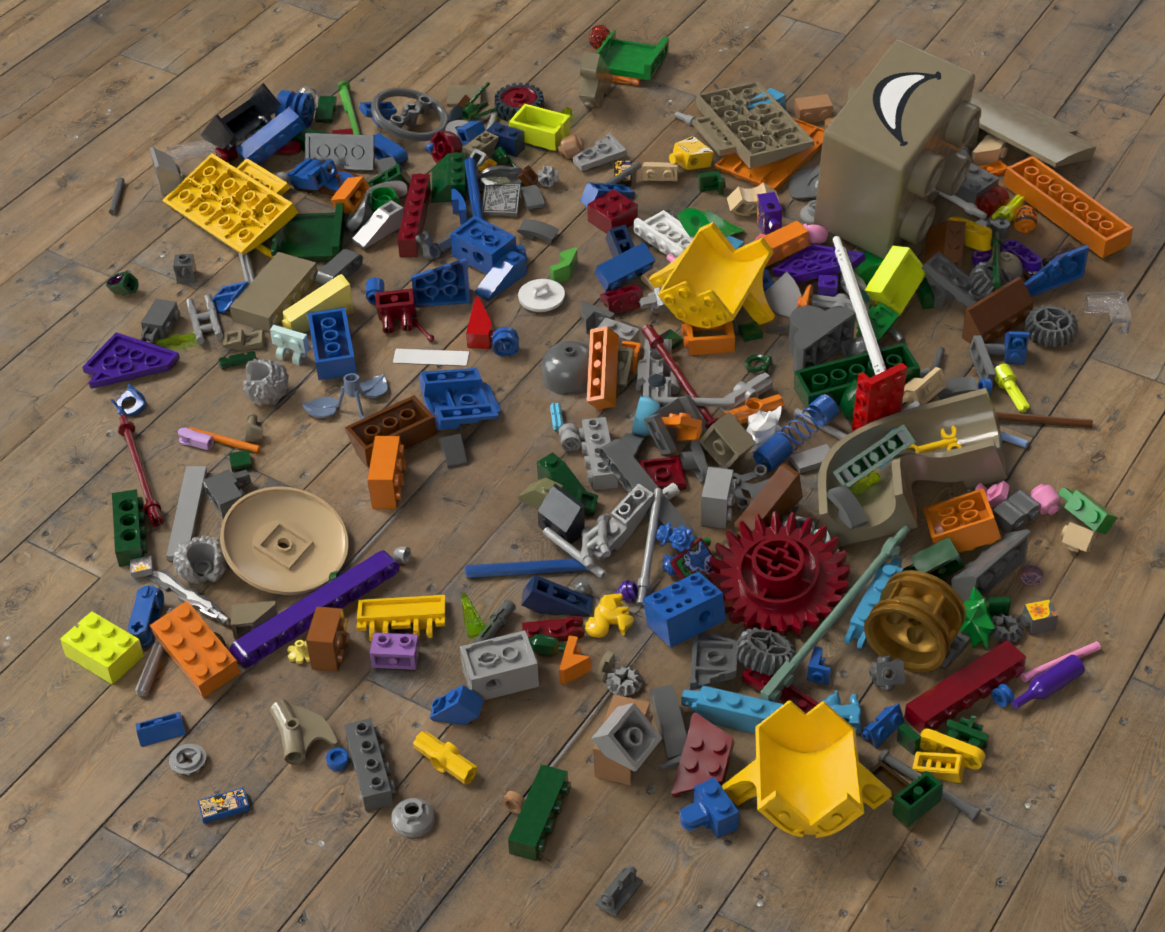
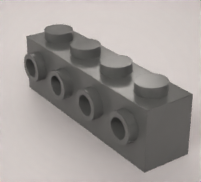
M371 718L345 724L346 738L365 811L393 805L392 795L396 794L393 780L388 781L387 776H391L388 762L383 763L382 758L386 757L383 744L378 745L377 740H381L378 726H373Z

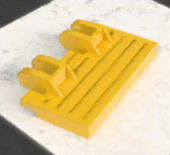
M445 595L359 600L357 631H366L367 625H369V639L371 642L373 634L376 632L390 633V624L392 629L411 628V623H413V634L418 635V639L420 629H426L428 638H433V621H436V627L445 626Z

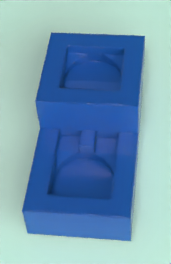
M451 189L453 214H459L460 224H464L467 222L465 201L456 189Z

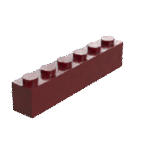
M412 174L398 235L399 257H418L420 244L416 241L415 236L422 235L431 195L430 174Z
M1008 640L1004 641L907 703L904 719L920 734L924 729L937 730L947 720L954 719L959 712L964 709L968 710L976 701L988 697L991 691L999 685H1005L1013 677H1019L1025 670L1026 656Z

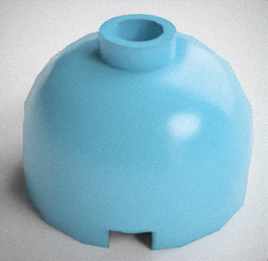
M640 395L631 434L640 436L651 435L644 418L661 409L656 400Z

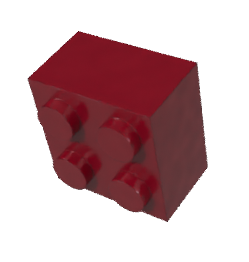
M613 189L587 204L588 222L606 234L609 229L626 225L628 228L634 225V219L638 218V205Z

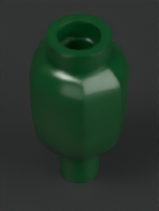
M536 634L528 638L533 653L542 656H552L558 653V651L564 652L567 644L560 643L557 638L544 634Z

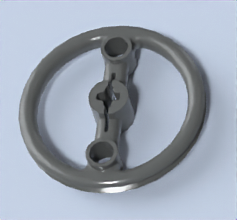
M391 88L378 93L372 101L371 113L375 121L387 132L406 140L430 141L436 132L445 131L449 123L447 112L443 106L432 97L416 90ZM390 97H409L418 100L417 104L405 103L402 113L400 115H392L390 120H386L379 111V104ZM430 109H434L441 120L440 126L430 132L417 133L402 129L403 125H416L418 115L428 114Z

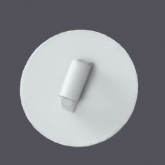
M536 279L527 282L520 288L518 299L520 304L528 310L546 312L559 307L563 303L565 291L559 283L553 280Z

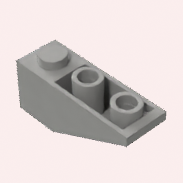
M392 200L379 207L353 237V242L366 249L399 229L404 213L403 207Z

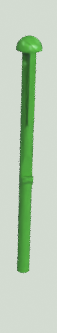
M341 81L338 84V90L340 91L344 110L349 116L352 126L350 128H353L354 135H360L349 94L351 86L347 81Z

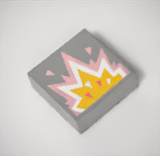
M152 556L130 560L132 579L153 575Z

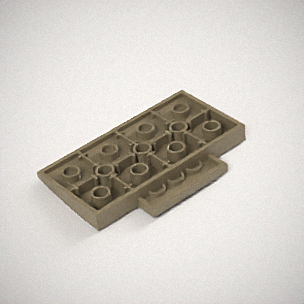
M758 81L696 95V107L704 117L693 119V126L719 156L737 153L751 169L784 159L814 145V140ZM761 93H764V94L766 95V96H763V95H762V96L759 97V98L753 99L754 97L758 96V95L761 94ZM765 99L771 101V103L767 104L759 103L756 105V108L747 110L748 104L751 105V103L765 101Z
M987 90L972 94L970 103L979 106L982 110L979 128L1054 167L1092 159L1097 146L1077 137L1076 129L1024 103L1012 104Z

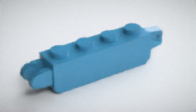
M893 558L890 564L884 562L878 569L850 620L849 630L844 639L845 644L849 645L853 638L859 639L857 648L863 649L866 643H868L864 633L865 620L872 608L880 602L881 592L888 580L894 574L903 571V568H901L902 558Z
M702 686L701 691L684 690L681 697V705L696 711V713L710 723L755 734V727L784 705L707 686Z

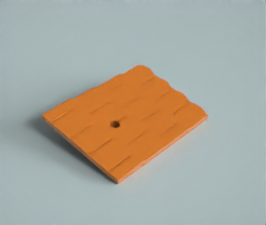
M793 118L814 140L813 146L784 159L751 169L737 153L725 155L715 164V168L722 173L731 174L737 179L746 180L752 185L759 186L765 183L778 191L794 173L822 149L825 129Z

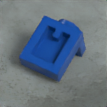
M814 646L808 665L807 680L817 684L829 685L831 668L825 666L826 658L822 657L823 648Z

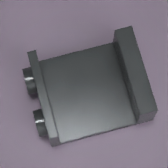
M690 395L681 396L652 415L644 418L661 455L677 450L676 446L684 442L676 441L677 429L666 427L662 417H669V414H691V418L702 420V433L707 431L705 421L700 416L696 403Z

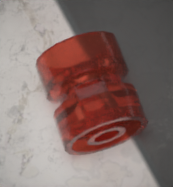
M996 185L977 197L975 205L979 210L987 214L986 217H990L999 207L1006 206L1010 202V197L1005 188Z

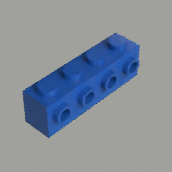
M288 107L238 146L236 150L243 161L249 159L260 165L306 127L301 118Z

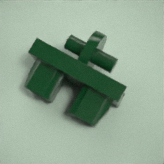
M972 714L969 720L961 717L959 723L948 720L946 724L947 736L957 740L964 739L969 741L968 744L981 750L983 747L987 748L989 744V734L982 732L984 725L976 723L977 715Z

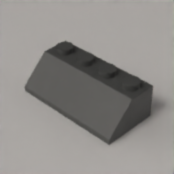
M1021 530L1007 533L1001 540L993 543L988 550L982 551L974 562H969L961 573L954 575L951 581L952 588L958 593L963 602L970 599L973 586L984 597L1025 562L1031 531Z

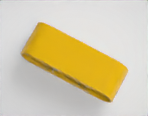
M955 216L948 219L950 221L966 222L965 246L978 251L992 249V230L962 217Z

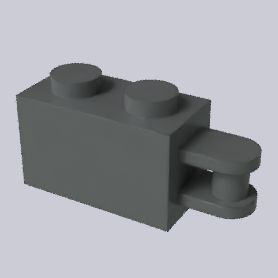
M155 299L141 322L143 329L141 341H151L152 344H156L158 339L166 340L169 333L172 332L173 326L180 319V310H178L177 302Z

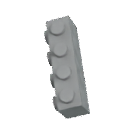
M606 417L582 420V428H579L580 440H584V442H581L582 453L587 455L584 456L585 468H589L587 470L588 483L592 482L593 490L618 488V479L602 461L598 452L600 447L611 442Z

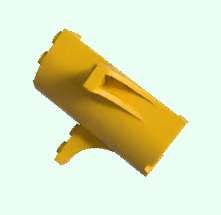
M712 222L698 230L689 246L673 262L649 278V281L655 288L662 287L658 296L675 317L696 327L708 329L734 320L742 306L758 325L767 323L775 317L763 290V271L774 251L763 237L735 250L716 224Z
M787 701L755 727L756 759L721 786L730 800L737 806L757 796L758 811L779 829L798 837L816 835V838L832 835L844 829L864 814L863 802L874 810L892 797L891 790L859 762L855 729L824 701L807 714L792 701Z

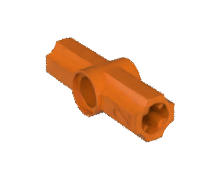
M779 394L762 400L750 398L745 402L744 406L723 412V416L730 412L739 420L740 424L748 423V416L757 413L759 410L768 413L781 406V411H783L784 403Z

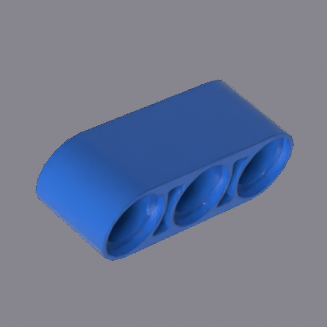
M380 133L375 134L376 159L380 160L393 156L397 164H402L408 160V155L402 147Z

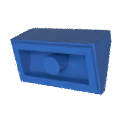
M181 712L136 723V732L140 746L143 747L185 735Z

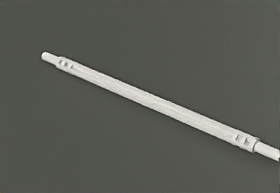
M835 236L833 238L836 248L835 254L854 311L856 312L875 375L885 371L886 367L846 248L843 247L840 237Z

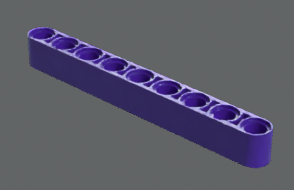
M386 551L377 552L237 639L230 646L229 652L243 667L246 668L254 665L309 630L316 607L344 608L393 577L399 571L400 564Z

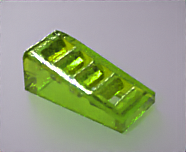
M466 592L461 593L463 621L469 638L477 637L484 628L482 620Z

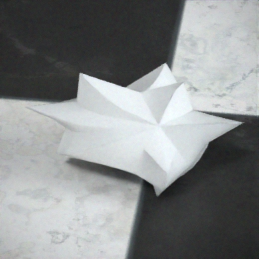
M781 406L772 412L769 411L767 413L759 410L757 413L748 416L749 426L746 431L752 435L753 440L756 442L751 448V452L757 450L775 433L781 432L782 428L778 425Z

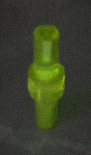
M193 332L184 335H171L170 338L156 340L157 346L165 347L169 345L178 346L183 342L196 339Z

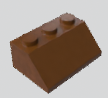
M947 220L930 227L926 237L924 264L939 251L961 269L966 222Z

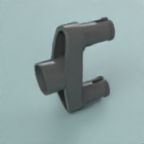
M698 440L690 442V451L681 452V465L683 470H693L699 482H705L709 465L706 463L703 452H707V450ZM727 465L718 466V467H713V468L728 469Z

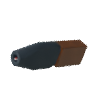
M464 95L460 102L450 110L448 116L449 123L461 120L463 117L462 109L465 108V104L471 98Z

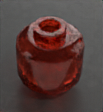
M604 25L593 27L589 35V44L598 50L602 46L603 41L605 42L607 36L610 35V30Z

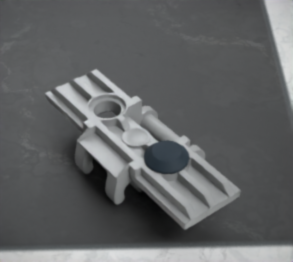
M645 339L644 359L638 361L636 368L638 376L636 390H641V385H643V396L654 400L655 397H671V394H677L680 391L677 378L663 358L660 360L653 359L654 357L662 356L657 349H652L649 346L648 339ZM664 339L663 345L671 356L672 340ZM670 373V377L663 376L664 374Z

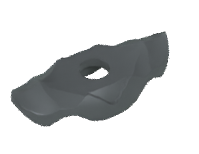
M493 166L477 173L479 192H484L485 183L481 178L506 176L511 183L504 184H523L518 178L523 169L519 166Z

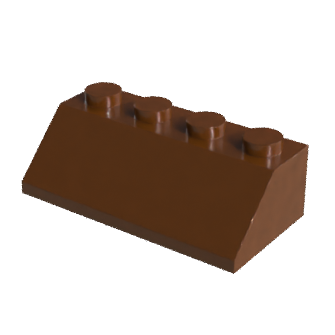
M1018 276L966 308L962 339L971 344L973 336L980 335L984 344H990L993 340L1003 336L1006 332L1016 328L1026 320L1028 314L1033 309L1034 302L1021 277Z
M415 395L345 427L357 456L367 467L371 463L375 436H400L401 445H404L405 450L437 435L435 416Z

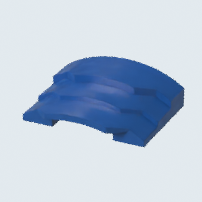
M477 368L420 372L419 382L425 407L435 416L436 428L438 430L459 428V424L479 423V420L498 419L501 408L496 402L491 386L482 381Z

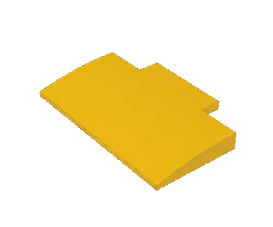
M214 154L209 155L162 200L166 205L242 255H245L270 238L299 213L293 203L282 197L290 188L287 182L249 159L244 160L235 168Z

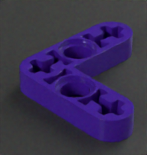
M1017 240L1002 242L1000 252H1009L1016 255L1025 270L1035 272L1041 269V257ZM993 248L988 251H974L972 253V264L976 266L980 262H987L993 256Z

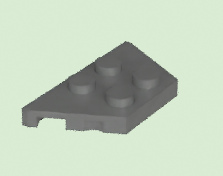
M701 632L693 636L690 690L736 678L737 656L735 650L737 641L724 638L716 633H712L710 636Z

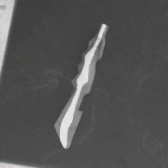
M168 570L153 571V575L145 576L164 590L171 589L177 593L179 600L182 602L188 601L202 615L214 621H219L225 626L230 624L231 619L221 612V607L214 605L213 600L207 599L206 595H198L196 589H186Z

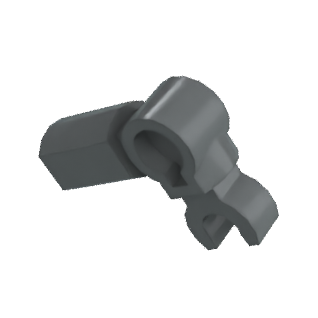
M428 230L422 232L424 239L421 234L415 236L416 241L422 245L424 258L429 261L438 258L440 254L452 248L451 236H447L435 244L431 241V234Z

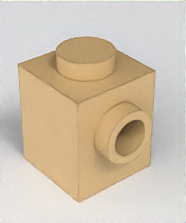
M1069 522V525H1065L1062 530V542L1067 544V549L1078 553L1079 549L1090 552L1098 532Z

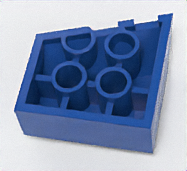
M467 258L411 276L416 307L470 304Z

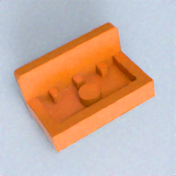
M679 413V415L669 414V417H662L666 427L677 429L676 441H698L700 439L702 420L691 418V414Z

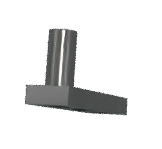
M974 335L969 352L979 379L989 378L993 385L996 372L989 355L1004 356L1005 345L984 344L982 336Z

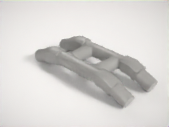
M211 294L204 296L208 312L197 314L193 298L186 300L196 341L199 344L204 343L203 333L214 331L216 339L221 340L223 338ZM211 320V324L200 326L199 321Z
M608 513L598 517V525L595 527L588 526L582 530L581 557L588 570L595 567L591 551L598 546L603 557L611 555L607 539V524L611 519Z

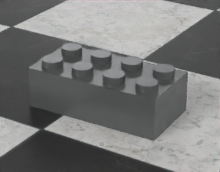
M971 163L963 184L954 195L967 203H973L979 208L997 196L1000 178Z

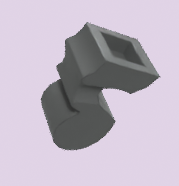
M998 218L995 221L992 219L975 221V223L990 228L992 230V238L995 231L1000 233L1002 240L1008 237L1010 222L1004 218Z

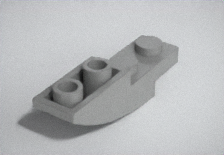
M639 483L611 512L612 518L607 524V539L610 552L613 549L618 551L643 519L654 499V493ZM598 546L591 550L592 556L600 562L605 559Z

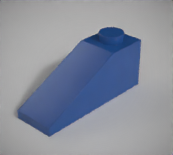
M587 182L580 202L587 209L588 203L613 189L627 198L634 196L635 192L625 184Z
M514 250L501 257L477 287L475 294L490 301L527 275L526 257Z

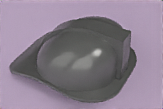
M820 165L799 170L790 177L789 189L792 198L806 199L817 197Z

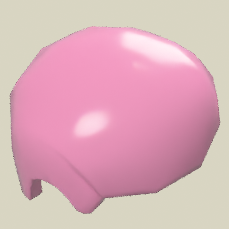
M806 223L803 225L809 231L811 244L821 245L827 240L829 231L820 225H807Z

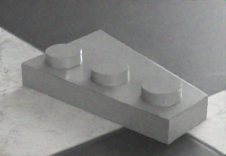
M608 133L604 140L596 141L595 146L586 148L574 156L573 163L582 172L627 156V150L611 133Z

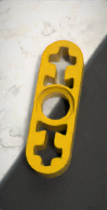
M924 729L920 734V748L932 753L963 755L965 766L968 768L980 769L986 758L985 753L980 748L934 730Z

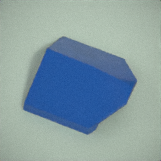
M248 281L223 286L213 297L215 309L219 313H225L230 310L232 303L248 287Z

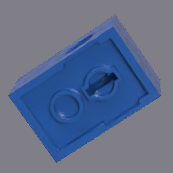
M473 216L450 233L452 257L458 260L467 258L468 265L485 274H488L497 261L511 250L517 252L516 236L477 216Z
M699 572L643 598L647 626L670 648L726 621L723 593Z

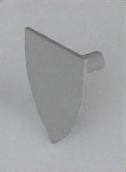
M788 272L764 292L771 310L788 317L797 308L798 297H802L799 286Z

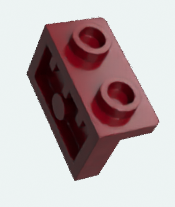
M631 285L602 293L600 298L601 302L607 305L608 311L617 315L641 308L639 301L643 298V292L640 287Z

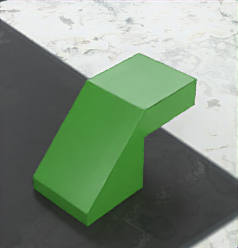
M576 247L559 253L560 263L550 266V280L561 283L571 279L578 264Z

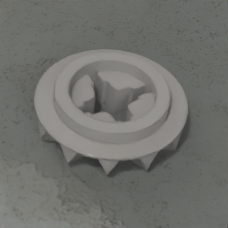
M621 665L619 669L613 668L612 672L607 674L606 684L613 694L630 696L640 690L642 676L639 674V670H633L631 666L624 668ZM628 677V680H625L621 685V679Z
M184 744L177 747L171 753L169 765L172 772H177L179 776L182 774L190 776L191 773H199V769L205 767L207 756L201 746L197 744ZM184 757L192 760V763L184 762Z

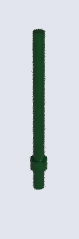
M995 231L991 239V247L993 248V287L998 289L1001 287L1000 248L1002 247V239L1000 238V233Z

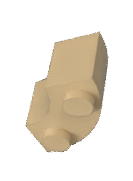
M762 183L752 189H744L738 186L727 197L731 212L742 216H750V214L757 213V194L775 192L778 201L779 198L776 190Z

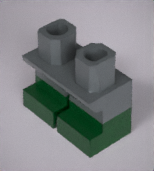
M928 276L923 278L915 291L923 310L945 306V300L954 299L952 293L943 289L940 283Z

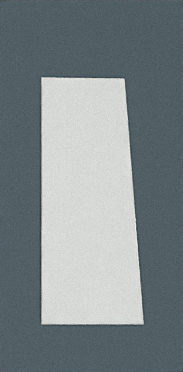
M396 349L393 363L467 366L469 351Z

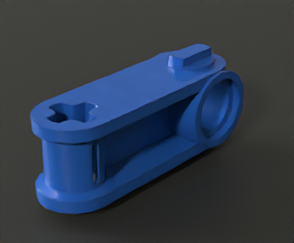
M152 585L144 586L137 591L128 625V632L139 639L142 648L148 647L153 643L155 636L150 625L160 619L165 602L163 590Z

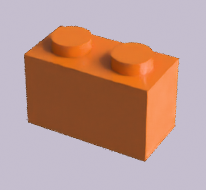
M363 176L347 178L330 201L335 209L336 203H343L345 213H354L365 198V193L370 186Z

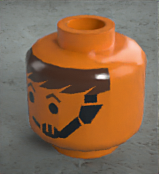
M1028 205L1020 206L1014 211V228L1023 233L1033 231L1037 227V211Z

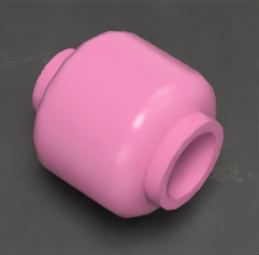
M1040 484L1030 492L1031 497L1041 504L1040 515L1049 514L1051 516L1060 509L1059 504L1062 498L1051 485Z

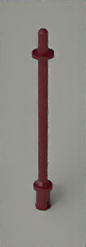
M652 324L644 326L642 333L648 339L649 346L652 349L658 350L686 393L691 398H699L664 347L663 337L658 335ZM696 406L707 422L705 425L707 430L713 423L719 420V418H713L705 406Z
M122 414L119 416L120 425L118 426V433L121 436H125L146 500L144 511L149 516L150 524L153 527L160 526L159 521L161 524L164 522L160 512L161 505L158 501H154L133 437L135 425L132 422H128L127 416Z

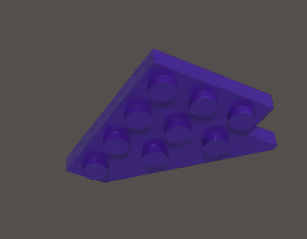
M810 243V246L792 254L773 269L774 276L782 277L788 272L795 282L798 283L818 278L819 275L839 273L841 269L835 254L836 248ZM846 250L852 269L859 267L866 260L865 253Z
M116 332L82 368L84 373L94 376L88 382L89 387L94 389L168 371L180 359L178 352Z

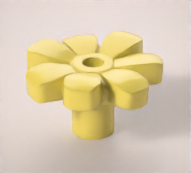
M297 640L294 643L295 646L291 645L288 647V659L290 662L296 660L297 664H302L304 659L306 662H310L306 641Z

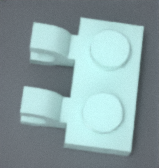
M273 325L270 333L272 344L278 346L276 359L283 361L285 359L284 353L289 354L291 350H294L292 362L300 366L301 358H306L307 351L309 350L307 334Z

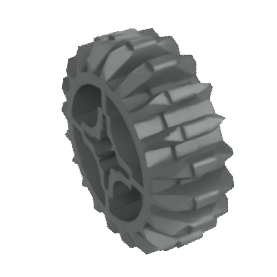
M980 262L972 269L969 281L970 285L974 287L973 290L984 298L997 289L993 287V263ZM1001 269L1002 287L1014 280L1004 269Z
M1041 305L1040 308L1035 307L1034 311H1030L1025 321V332L1030 333L1029 338H1032V342H1038V346L1043 344L1045 347L1052 346L1055 348V346H1059L1062 348L1063 345H1069V342H1073L1076 337L1078 320L1075 319V315L1071 314L1070 310L1065 311L1064 307L1058 308L1057 305L1055 307L1050 305L1045 307Z
M757 628L753 630L747 629L746 632H742L739 640H737L735 650L739 662L745 663V667H750L752 671H758L760 674L764 673L768 676L771 674L775 675L786 661L790 662L796 655V648L792 645L791 641H787V637H782L779 633H774L772 630L767 631L764 628L761 630Z

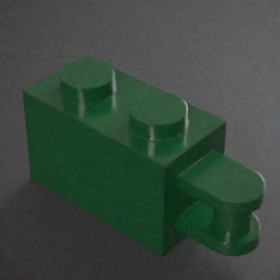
M948 537L911 556L913 564L903 568V571H920L943 579L965 566Z

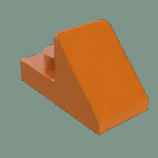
M575 636L568 637L559 669L560 684L563 685L591 671V658L581 655V646H578V637Z

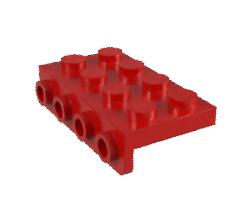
M900 363L871 378L863 372L858 375L852 431L881 418L901 412L907 366Z

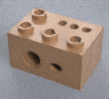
M613 695L604 722L617 706L635 703L649 722L652 723L653 713L650 712V702ZM595 744L593 748L594 776L631 786L636 771L606 757Z

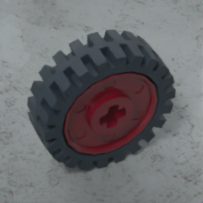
M512 83V86L508 84L506 88H500L497 94H495V107H497L498 117L507 122L513 118L524 104L544 109L542 90L538 87L535 88V85L529 86V83H525V85L523 83H519V85Z

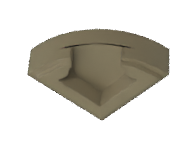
M607 650L601 659L596 674V679L601 682L605 681L607 674L611 673L612 669L615 668V655L613 652Z

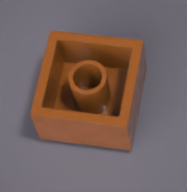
M316 607L306 639L311 669L338 672L340 663L344 662V648L349 645L350 634L346 631L347 618H344L343 609Z

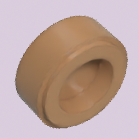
M508 791L502 801L509 811L519 814L525 799L514 791Z

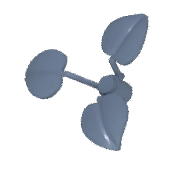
M383 373L360 383L358 374H347L344 376V386H341L338 402L332 397H322L309 402H302V406L308 414L314 417H329L336 413V408L340 407L345 392L349 397H356L360 417L363 419L365 417L359 395L376 398L386 394L388 385L385 374Z

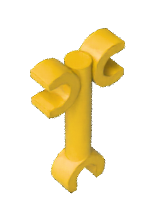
M951 426V435L945 434L944 428L941 429L940 435L944 440L918 447L912 444L906 448V451L913 450L915 453H927L946 447L947 451H950L951 449L962 448V446L957 442L956 427Z

